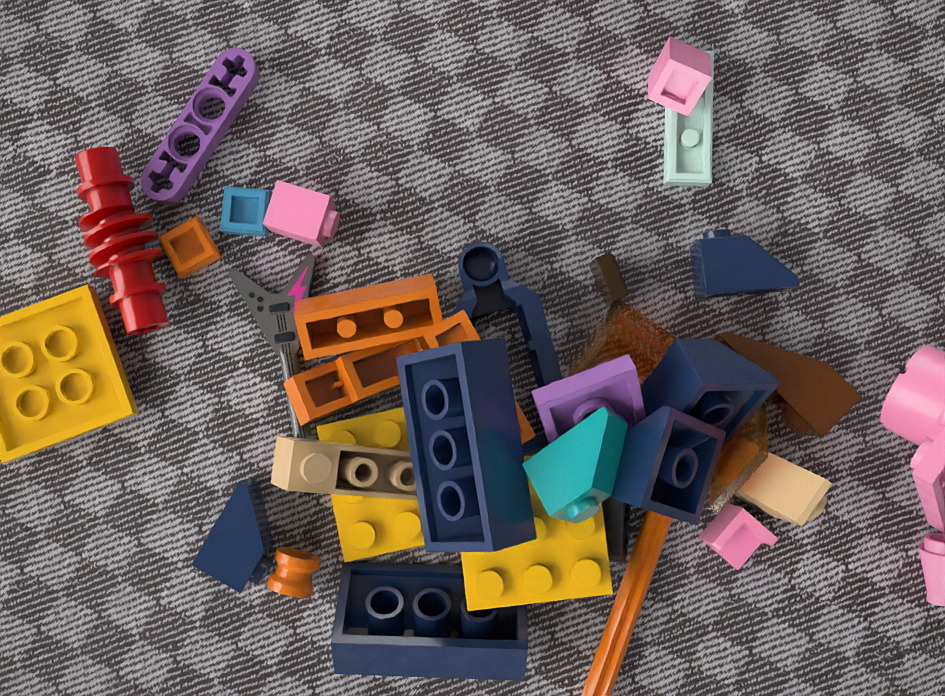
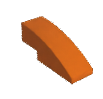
M422 336L359 349L340 356L335 361L289 378L284 383V387L300 426L400 386L396 357L430 349L425 338Z

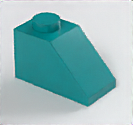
M603 406L522 464L549 517L573 523L585 521L599 511V503L612 495L628 427L623 416Z

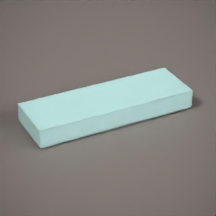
M704 51L711 58L712 78L689 117L665 106L664 185L708 187L712 183L714 51Z

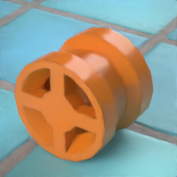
M278 547L274 556L277 563L276 570L269 575L266 586L272 591L283 595L310 598L314 589V585L311 582L312 575L315 571L319 570L322 559L306 551Z

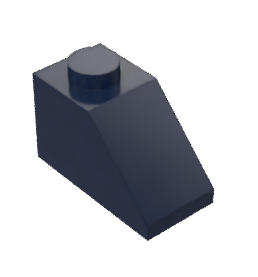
M730 229L711 230L702 233L703 239H699L690 246L695 300L785 292L799 286L797 275L747 235L731 236Z
M252 478L239 481L191 564L239 593H242L252 583L259 586L273 564V560L268 558V555L274 547V541L257 481Z

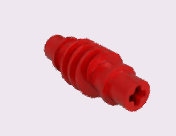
M96 147L84 150L75 156V162L82 182L77 188V194L79 199L88 202L90 213L82 216L78 220V225L82 231L86 232L83 237L85 247L92 250L89 254V262L91 265L99 267L94 272V277H110L115 293L109 297L111 306L119 307L127 335H140L164 328L169 325V320L161 296L166 294L167 289L164 283H157L151 264L152 261L162 257L164 252L163 249L159 248L145 249V245L157 240L159 236L155 231H140L139 229L152 223L153 216L149 213L135 214V208L130 192L135 187V183L132 177L124 175L119 155L115 148Z

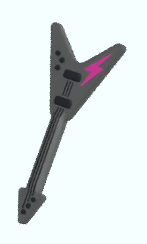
M308 254L286 287L277 294L266 291L237 269L232 268L229 271V276L274 352L280 357L284 383L292 376L301 373L298 360L301 343L294 319V312L297 300L310 298L317 262V259L312 254ZM286 392L293 437L319 440L318 436L312 435L310 423L300 426Z

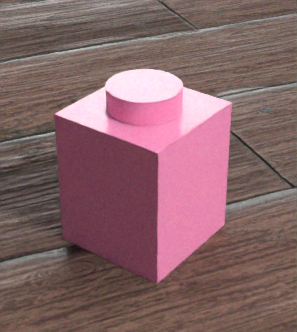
M277 180L263 224L273 233L323 248L326 238H333L336 233L340 212L335 211L337 205L331 196Z

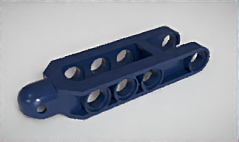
M479 242L467 246L460 254L458 260L459 275L465 293L451 316L464 309L474 327L480 315L505 308L517 314L537 388L544 387L557 380H562V373L539 294L509 279L504 257L494 245ZM546 434L536 435L534 438L523 443V454H537L548 446Z

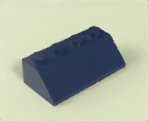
M505 338L458 342L396 357L426 552H496L537 539L527 473L522 466L525 460Z
M343 561L331 637L335 674L524 681L528 655L527 604L468 611L462 565L377 562L344 563Z

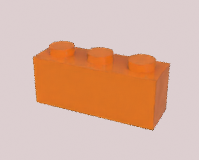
M432 273L297 300L294 312V319L305 360L422 337L423 332L443 322L437 288Z

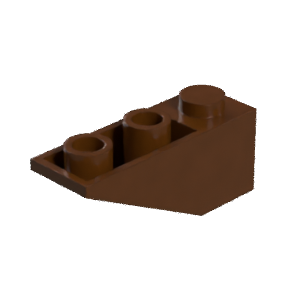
M727 331L716 334L711 338L776 377L780 384L765 402L770 403L772 401L784 413L781 416L782 421L799 436L805 434L806 436L823 437L862 398L826 362Z

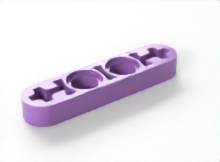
M230 48L223 51L217 57L143 170L141 187L144 193L155 202L162 205H173L185 197L256 88L260 79V71L253 57L246 50ZM243 64L247 74L244 77L236 75L232 79V75L228 71L232 65L239 68ZM218 83H222L225 88L229 86L234 93L233 97H229L222 88L217 87ZM211 98H220L225 103L223 114L216 119L204 118L202 114L204 103ZM196 135L200 139L198 152L191 157L180 156L178 152L179 141L184 136ZM170 157L181 166L186 167L183 173L167 162ZM159 176L163 178L169 177V180L174 183L170 191L163 188L160 190L159 185L155 183Z

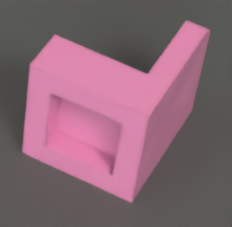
M669 36L649 73L648 99L689 117L712 78L710 55Z
M730 503L724 506L699 536L703 542L737 570L742 567L762 542L773 547L778 541L774 534L744 508Z

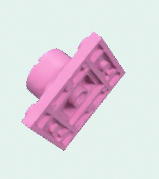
M925 345L905 365L907 372L899 374L893 383L882 407L880 422L889 431L919 446L910 463V467L914 469L912 475L928 524L945 533V351L932 345Z

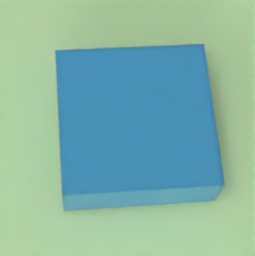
M224 186L220 231L224 234L268 237L269 229L263 224L273 193L270 190Z

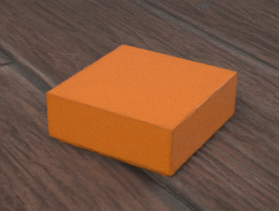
M198 216L158 237L175 271L182 279L223 257L204 222Z

